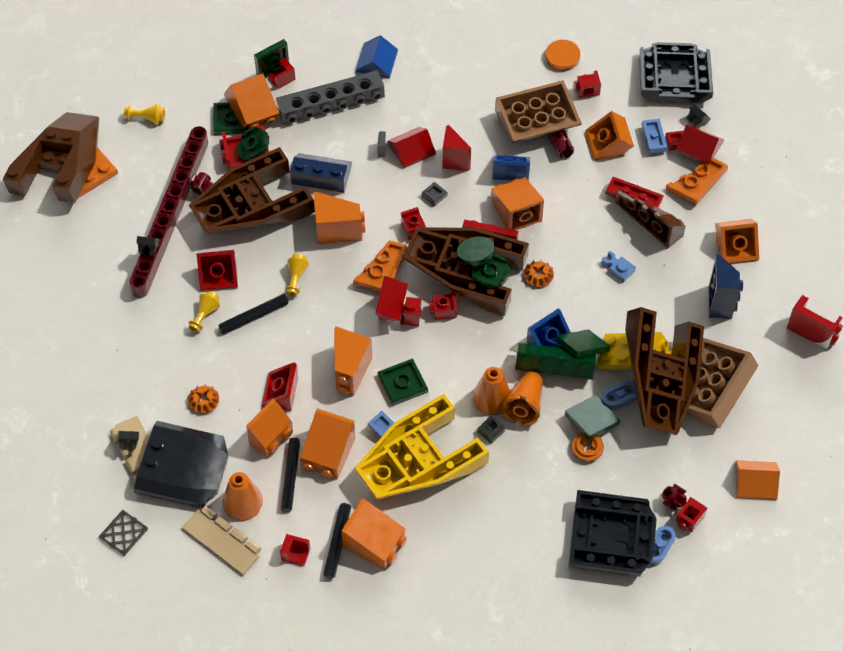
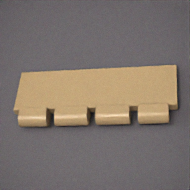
M138 416L115 425V428L110 430L135 480L149 440ZM118 431L139 432V440L134 450H131L129 440L124 443V449H120L117 439Z
M205 506L201 511L198 509L182 528L244 576L258 560V554L262 548L251 539L247 541V536L236 528L232 529L233 526L219 516L215 520L217 513L209 507Z

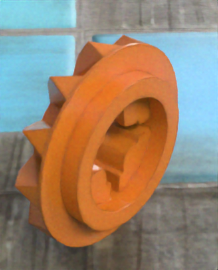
M533 260L532 263L526 265L524 270L525 280L535 287H544L550 284L554 277L553 267H550L548 262H542V260L537 262ZM542 270V274L535 276L536 271Z
M206 384L200 387L197 385L194 390L190 391L188 396L190 408L197 413H209L219 403L218 391L213 386L210 387ZM205 395H207V400L203 399L202 401H200L199 396L204 397Z
M580 433L574 438L572 448L574 455L578 456L580 460L583 459L589 462L590 460H597L598 457L602 456L604 443L599 436L588 440ZM592 442L591 449L584 452V446Z

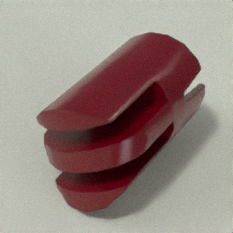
M566 130L548 134L559 158L563 159L562 154L565 158L573 155L574 147Z

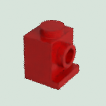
M597 70L593 74L577 76V81H573L574 91L578 92L579 98L600 95L601 81Z
M418 207L400 212L401 225L408 240L412 238L416 227H426Z
M455 292L447 295L432 296V302H429L430 313H434L435 320L457 318L458 307Z
M406 297L401 313L400 325H420L422 298Z
M690 497L677 514L675 520L677 526L683 531L689 530L693 532L701 520L704 519L708 508Z

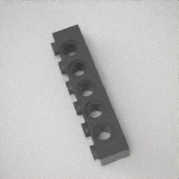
M376 70L277 97L276 105L284 125L350 106L360 105L368 101L378 100L385 97V89L380 74Z

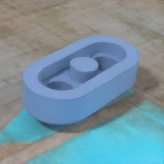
M625 381L606 389L602 394L601 401L609 409H615L634 401L637 398L634 382Z
M661 526L656 530L654 552L658 556H653L650 563H661L674 544L676 534L671 527ZM661 537H667L668 540L664 541Z

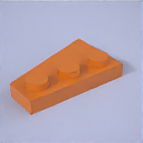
M98 147L96 162L78 198L118 174L116 167Z
M713 158L709 165L702 163L695 168V171L688 175L680 176L679 180L674 183L666 184V190L697 205L728 170V165Z
M389 240L376 254V258L366 265L364 271L359 276H356L353 284L380 292L384 276L396 278L407 250V245Z

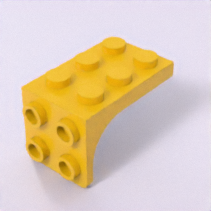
M655 332L653 350L672 355V348L662 332ZM626 333L605 334L603 341L610 345V351L599 354L596 364L599 370L632 369Z

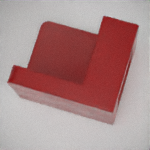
M286 58L279 60L280 70L269 75L270 81L277 89L296 80L295 68Z
M286 534L280 550L281 560L305 566L311 549L310 540Z

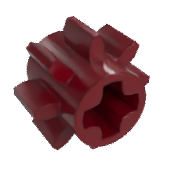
M200 172L198 175L194 173L189 183L191 190L198 195H201L213 184L211 177L204 172Z
M674 484L673 487H666L662 493L663 504L675 511L676 507H683L687 501L686 490L677 484Z

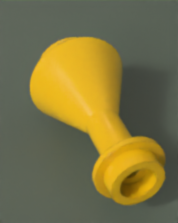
M160 104L153 105L144 110L131 109V106L124 108V118L130 120L131 117H143L159 125L160 122L165 120V108L161 107Z
M293 254L287 260L291 281L290 286L285 287V291L289 296H297L300 293V289L297 288L299 277L309 267L307 257L302 254Z
M207 291L199 296V313L195 320L189 321L188 327L191 331L196 333L203 329L201 323L205 316L220 307L219 297L215 293Z

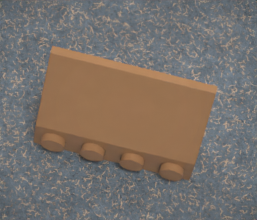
M564 80L496 97L495 112L501 126L513 143L582 125Z
M703 338L699 384L687 414L705 424L721 428L759 366L751 352Z

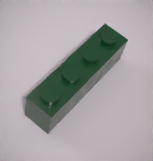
M518 343L515 370L593 380L596 355L576 358L564 348Z

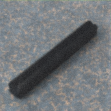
M281 294L220 323L218 325L219 330L222 334L234 330L288 304V298L285 294Z
M292 437L289 439L281 510L287 512L292 510L300 448L299 438Z
M347 503L340 504L324 569V577L329 579L335 578L343 546L341 531L349 520L351 505Z

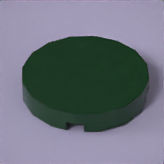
M252 127L242 134V140L237 145L239 157L247 162L266 153L269 146V135L266 131L258 127Z
M472 237L463 241L458 246L457 254L462 264L480 266L493 258L492 255L495 254V247L493 241L489 238Z
M493 254V258L484 265L472 266V277L478 285L483 288L493 289L506 283L509 278L510 268L502 256Z

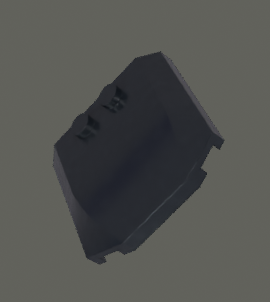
M656 42L652 44V47L646 49L640 47L641 96L649 101L703 103L713 98L710 50H700L697 48L698 45L692 43Z
M156 421L136 476L134 493L203 509L206 506L205 503L211 497L214 498L218 494L228 462V452L224 436Z
M577 490L568 567L641 577L652 561L654 554L657 518L650 508L649 500Z

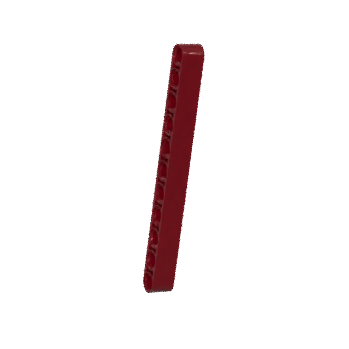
M202 126L194 127L191 130L147 236L160 239L159 246L155 254L150 256V249L147 245L144 249V254L139 255L130 277L129 283L132 294L137 298L145 297L150 290L191 189V185H189L190 179L194 173L197 174L208 147L207 131Z

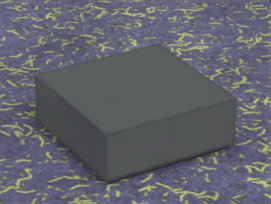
M380 131L378 134L377 153L379 157H385L386 132Z
M435 181L422 192V197L434 206L448 196V192Z

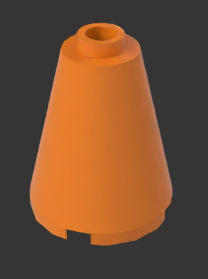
M498 367L487 368L473 392V402L477 409L486 415H497L499 412H502L503 400L511 392L501 369Z
M527 372L503 400L502 413L511 422L515 423L518 421L522 422L521 425L528 426L538 421L543 379L538 373Z
M236 472L229 478L222 502L224 510L229 517L245 521L252 519L260 512L259 510L263 505V497L260 490L245 473Z

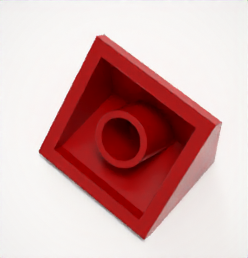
M447 125L443 142L442 168L469 171L471 169V147L450 125Z
M686 125L676 152L709 165L723 144L724 139L696 127Z
M417 127L387 140L388 145L404 168L436 155L427 128Z
M234 250L196 253L200 291L238 287Z
M384 276L375 312L380 320L400 321L408 287L407 283Z
M295 362L268 373L262 407H265L274 399L283 410L292 411L298 382V369Z

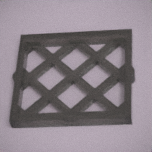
M122 510L98 537L111 548L125 556L146 533L148 527L138 521L136 517ZM124 516L129 517L131 521L124 522ZM137 523L142 529H135L134 524ZM132 524V530L125 531L124 525ZM122 525V531L115 532L114 526ZM140 532V534L137 537H135V533ZM132 533L133 539L125 540V534ZM122 535L123 541L115 542V536ZM112 536L113 542H109L105 537ZM123 544V550L117 548L116 545Z

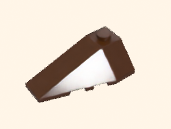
M617 192L615 203L665 247L670 248L684 236L686 226L682 220L626 193Z

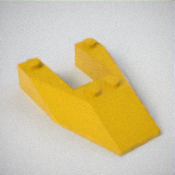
M445 394L440 395L396 421L356 465V472L377 500L438 485L471 474L488 464L489 451L478 437L444 457L428 436L455 419V407Z

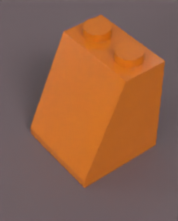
M263 74L231 84L224 93L227 102L230 104L231 109L243 128L257 127L262 122L266 124L276 120L275 118L279 114Z
M526 177L515 179L503 185H497L491 189V200L506 228L516 231L542 222L544 199Z
M313 192L318 244L362 240V233L366 232L364 211H360V204Z
M335 326L336 389L343 394L354 396L372 360V339Z
M317 408L300 456L301 467L309 472H319L327 478L334 477L338 479L355 441L354 420Z
M363 498L341 531L344 549L385 570L389 564L392 565L397 557V550L399 547L403 548L407 540L406 531L403 526Z

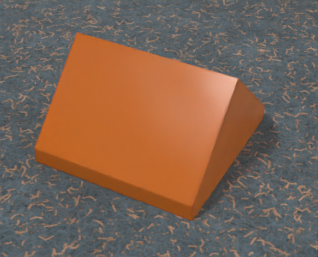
M736 460L737 498L778 499L780 470L776 462Z

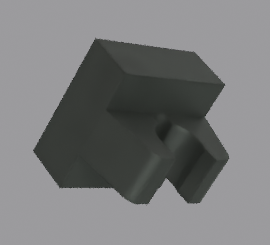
M695 104L689 108L690 112L687 120L691 122L692 119L696 118L697 121L693 124L696 128L704 123L707 124L711 120Z
M137 236L136 243L138 244L139 253L144 254V249L148 245L150 249L149 255H154L159 246L160 239Z
M490 416L477 428V432L492 444L505 432V427L495 417Z
M118 431L117 439L120 449H124V443L129 440L131 450H134L139 440V432Z

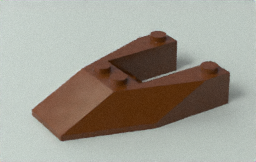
M66 112L50 124L9 165L3 177V182L8 192L26 196L39 169L60 171L52 186L58 201L75 203L96 162L99 116Z
M280 147L230 169L189 204L190 209L206 234L299 220L315 212L314 199L306 186L274 201L271 200L262 186L290 173L288 158Z
M415 228L403 257L404 260L481 308L503 316L506 315L511 302L512 289L504 286L488 289L478 285L472 277V265H464L459 261L457 249L463 241L469 238L486 237L493 241L495 254L505 258L509 267L523 270L528 257L529 243L478 228Z
M643 307L627 311L625 332L642 425L645 428L676 436L680 431L699 384L704 326L689 321L675 325L672 355L653 350L657 312Z

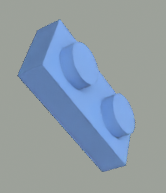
M660 118L642 121L641 126L649 154L667 152V144Z

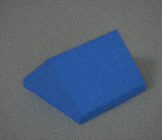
M381 35L365 42L356 72L365 74L378 70L381 77L390 78L398 49Z
M494 155L492 179L513 181L526 177L529 181L530 157Z
M559 308L528 327L526 342L534 345L563 348L556 342V336L571 333Z

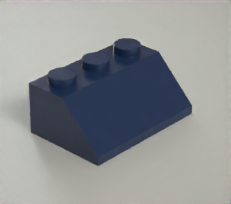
M298 153L294 156L290 169L291 184L345 193L352 161Z
M716 255L709 281V318L732 319L733 313L737 312L738 302H740L743 280H740V272L722 256Z

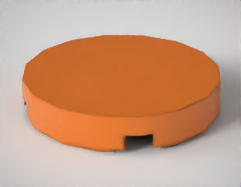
M569 40L553 41L546 49L547 63L557 70L572 69L579 63L580 49Z

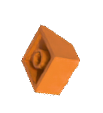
M613 111L585 130L593 159L595 160L621 156L634 147L625 117Z
M744 219L715 223L716 242L719 253L728 263L760 259L758 223L756 221Z
M274 399L246 425L249 444L266 458L271 453H275L283 440H287L293 433L291 419Z

